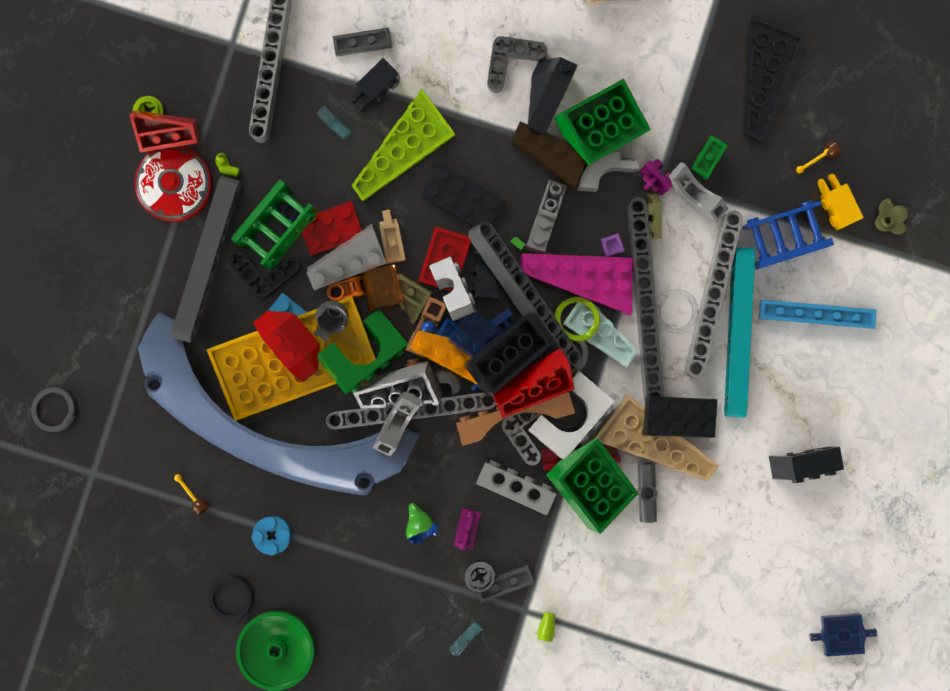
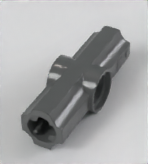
M655 463L638 464L637 490L639 493V520L643 523L657 522L656 498L658 494L656 490ZM646 488H651V495L645 498L643 491Z

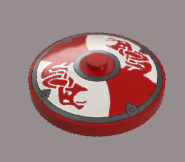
M184 146L153 150L141 161L135 175V191L141 205L150 214L165 221L178 222L194 217L203 210L212 193L213 181L207 163L196 152Z

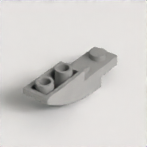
M549 179L525 248L526 250L537 254L545 253L567 185Z

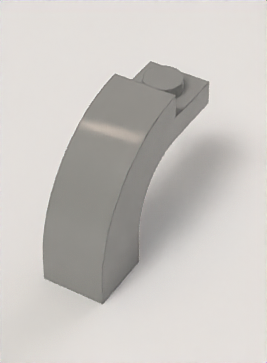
M680 162L669 175L673 190L687 204L706 218L717 223L728 210L723 198L704 188L694 178L686 164Z
M404 392L403 395L401 394L391 409L373 449L391 456L397 449L406 426L419 409L423 400L407 392Z

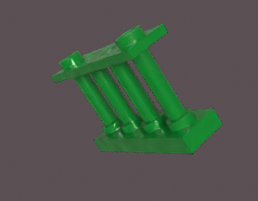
M281 180L275 184L231 238L242 248L248 245L264 259L260 264L268 270H271L279 263V259L307 225L314 221L316 214L319 212L310 203L305 208L289 194L292 189ZM283 201L300 213L294 222L277 210ZM270 216L275 217L288 228L282 237L265 225ZM259 230L276 243L269 252L253 240V237Z

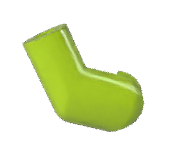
M217 154L215 162L219 171L222 174L238 178L240 168L230 166L225 154Z

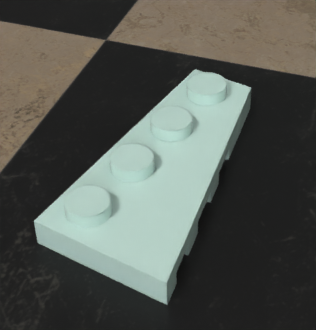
M576 303L562 325L577 335H583L593 325V314L586 305ZM596 306L600 315L599 330L590 340L587 339L586 341L624 367H627L637 350L622 333H619L612 322Z

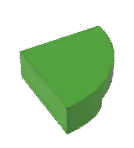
M517 237L510 241L521 254H533L525 249L526 244Z

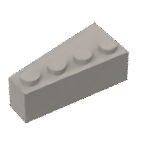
M370 224L360 233L358 232L351 239L336 247L335 250L307 267V275L314 290L387 264L373 224Z
M429 361L377 375L369 382L365 380L360 384L362 387L354 393L361 409L385 408L386 405H394L399 396L403 395L404 392L414 394L417 398L423 400L420 406L426 403L440 405L442 390Z

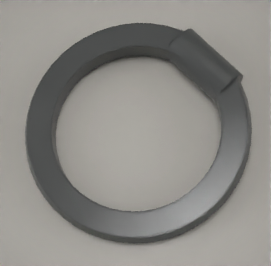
M46 388L39 392L33 400L31 407L32 418L35 424L44 431H62L68 428L76 417L75 401L71 394L62 388ZM50 393L62 395L69 406L68 415L58 426L46 425L38 414L40 401Z

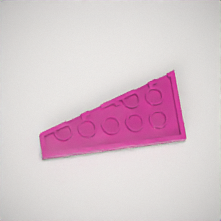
M521 254V268L528 277L551 284L556 288L564 289L595 303L603 304L611 309H616L624 314L632 315L633 258Z

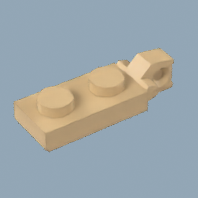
M390 210L382 211L384 221L380 222L379 228L386 262L391 264L406 261L397 219L391 218Z

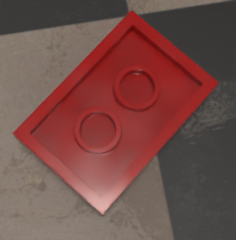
M351 201L317 213L314 221L307 225L302 234L309 254L312 257L335 249L358 232L360 233L362 228Z
M435 227L418 282L438 288L429 266L448 257H451L453 263H458L462 272L471 243L469 237ZM446 287L443 290L452 292L454 288Z

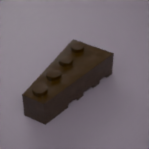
M520 121L511 144L528 157L534 159L541 167L547 169L558 180L568 185L570 189L574 190L586 164L585 160L568 141L547 132L544 136L527 128V124Z

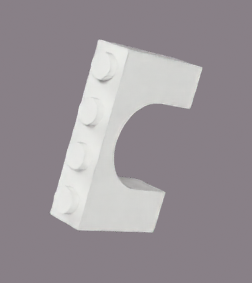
M580 371L573 377L575 389L570 392L581 400L585 406L586 420L583 426L574 432H564L556 428L541 415L528 430L560 459H564L575 452V447L578 444L583 445L589 438L587 433L591 429L595 430L601 424L599 419L603 414L607 416L614 408L612 406L614 400Z

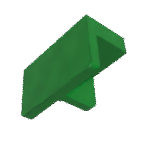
M711 135L690 170L702 176L701 181L704 182L709 178L728 145Z

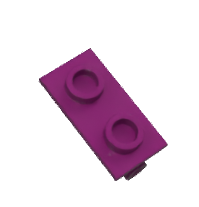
M462 508L454 546L459 547L461 550L473 549L481 512Z

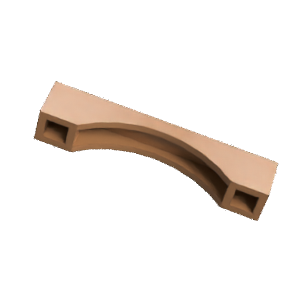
M566 392L512 415L540 413L557 419L574 414L575 411L570 394ZM497 407V411L489 413V409L478 412L477 417L471 418L470 415L459 418L460 421L456 422L462 446L481 441L495 424L504 419Z

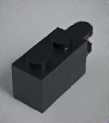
M382 58L356 83L358 91L351 97L350 102L355 104L362 96H365L367 99L358 108L360 112L365 111L371 104L375 105L377 102H382L386 97V93L399 85L400 74Z

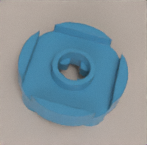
M264 517L255 525L251 538L255 547L260 552L272 556L281 553L288 547L292 537L289 523L282 517ZM268 531L276 532V540L268 538Z

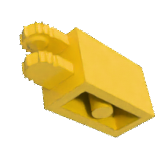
M834 174L828 175V180L833 189L830 191L824 179L818 180L817 185L822 193V196H820L821 205L824 210H827L830 216V224L836 230L864 218L847 183L841 186L837 177Z

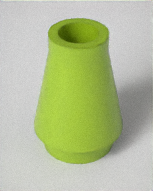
M544 612L536 633L538 634L537 639L553 642V637L555 638V614Z

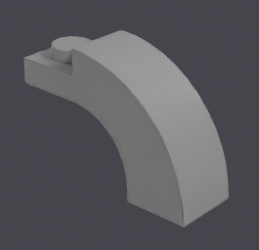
M611 152L586 167L579 180L577 190L596 192L599 180L604 174L611 171L636 173L639 168V161H634V158L629 157L620 160V152Z

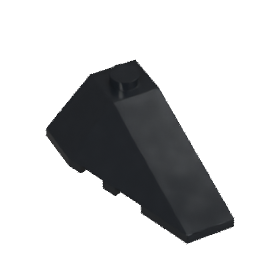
M562 57L539 60L531 76L527 128L545 136L578 66L577 64Z

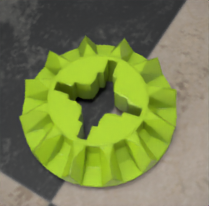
M152 96L139 98L133 106V111L147 112L146 105L148 108L153 109L151 113H164L161 102Z

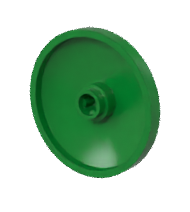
M268 611L253 618L240 633L236 645L237 663L242 674L253 685L270 691L285 690L299 683L311 668L315 656V643L308 626L297 616L284 611Z

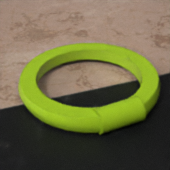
M571 297L561 302L555 311V318L560 325L561 312L569 304L581 303L591 310L594 322L585 334L572 335L565 331L571 341L581 342L587 339L590 340L599 330L600 315L596 306L590 300L583 297Z

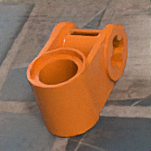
M361 276L351 277L331 284L327 289V295L332 301H339L350 296L358 298L366 295V293L362 290ZM334 288L341 289L342 293L338 298L332 297L331 292Z

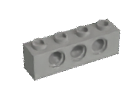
M490 460V462L485 461L476 481L477 485L548 515L556 496L553 487L544 483L540 486L535 483V479L529 476L522 478L518 476L519 472L511 468L507 470L500 468L501 464ZM501 473L504 475L505 479L502 483L494 481L493 478L496 474ZM513 482H521L522 488L519 491L512 490L511 485ZM533 489H537L540 492L536 499L529 497V492Z

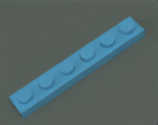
M760 300L758 319L875 329L877 310Z

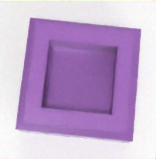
M619 233L600 239L606 257L625 251Z

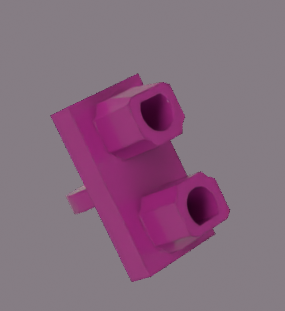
M656 159L652 162L648 161L639 172L644 176L642 179L647 183L643 188L646 190L650 187L654 192L658 191L663 196L673 186L669 179L671 173L668 172L664 176L659 171L663 164L659 159Z

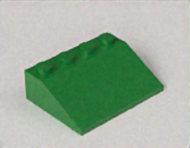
M624 79L554 117L562 135L588 165L651 130Z
M598 438L593 439L559 461L546 474L586 527L599 534L639 494Z

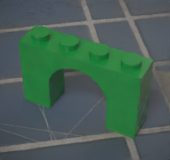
M380 309L367 317L363 322L365 330L378 346L379 354L373 362L366 365L350 362L334 342L318 353L317 360L346 395L349 392L353 394L362 387L361 383L365 380L367 382L371 381L377 375L376 372L378 370H385L392 364L390 361L394 358L399 359L406 354L405 349L408 343Z

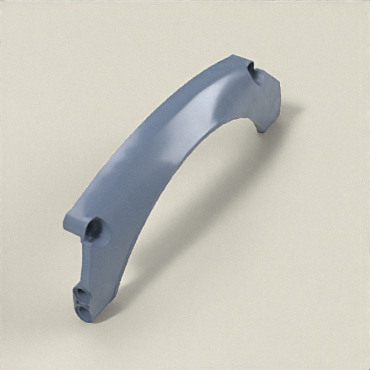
M158 313L138 346L144 375L148 377L145 382V388L149 396L187 428L218 448L247 463L287 479L328 490L367 495L371 492L374 483L378 484L401 472L419 437V433L405 428L397 449L391 456L373 449L379 433L358 441L331 446H305L274 440L239 424L211 400L191 369L183 341L171 337L175 319ZM152 385H160L157 390L150 389ZM366 481L369 487L363 489L359 486V483Z

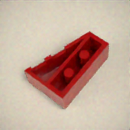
M134 110L129 114L140 153L198 143L201 139L196 119Z

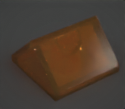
M395 265L369 269L360 274L363 291L366 293L364 296L368 312L403 303Z

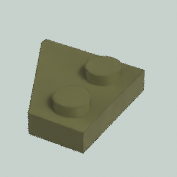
M647 191L649 231L654 239H662V201L656 192Z
M402 273L398 274L390 289L393 296L399 301L402 310H405L409 316L410 322L416 324L433 292Z

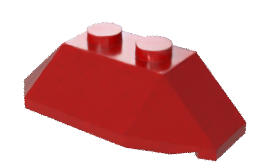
M268 310L253 322L263 341L283 365L300 381H306L318 371L319 361L317 356L320 353V343L296 314Z

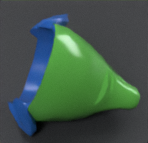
M415 503L409 504V520L406 528L407 539L413 544H423V540L433 534L437 536L438 527L432 518Z

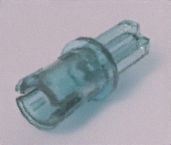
M326 107L319 109L317 115L329 126L330 130H334L343 140L351 134L352 131L340 121L339 117L336 118Z
M473 620L471 625L463 633H460V637L450 647V652L454 656H459L468 644H472L471 641L482 631V627Z

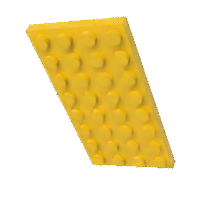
M353 296L337 301L348 310V325L340 333H329L327 341H323L321 336L317 337L314 334L319 329L316 322L317 309L298 315V318L320 343V352L334 342L343 355L354 364L366 365L376 359ZM258 331L206 349L235 421L337 384L320 362L316 373L306 381H300L283 365L263 341Z

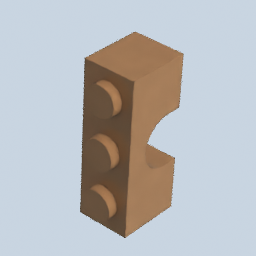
M429 297L421 319L405 350L424 358V356L409 348L417 332L421 331V325L424 322L431 321L435 324L436 329H438L447 309L445 303Z

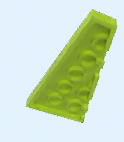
M422 88L414 101L410 103L406 112L384 139L383 144L374 153L370 162L351 185L363 202L455 136L451 127Z

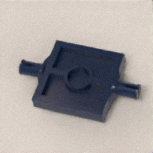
M855 613L821 616V633H810L809 638L811 642L822 641L824 655L829 657L865 654L864 644L866 637H877L878 634H876V628L865 629L862 615Z

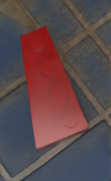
M561 348L518 373L493 395L502 418L575 389L570 364Z

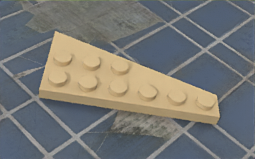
M629 394L624 397L593 438H598L602 444L708 481L719 467L718 464L683 437L643 435L645 407Z

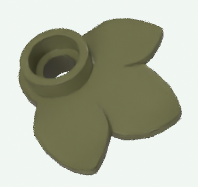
M890 198L883 200L878 207L879 215L875 220L876 228L880 231H891L894 234L904 233L907 228L903 221L908 217V209L902 205L894 207Z

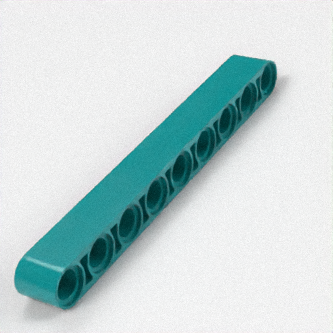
M736 247L731 267L724 399L725 417L746 418L755 269L754 248Z

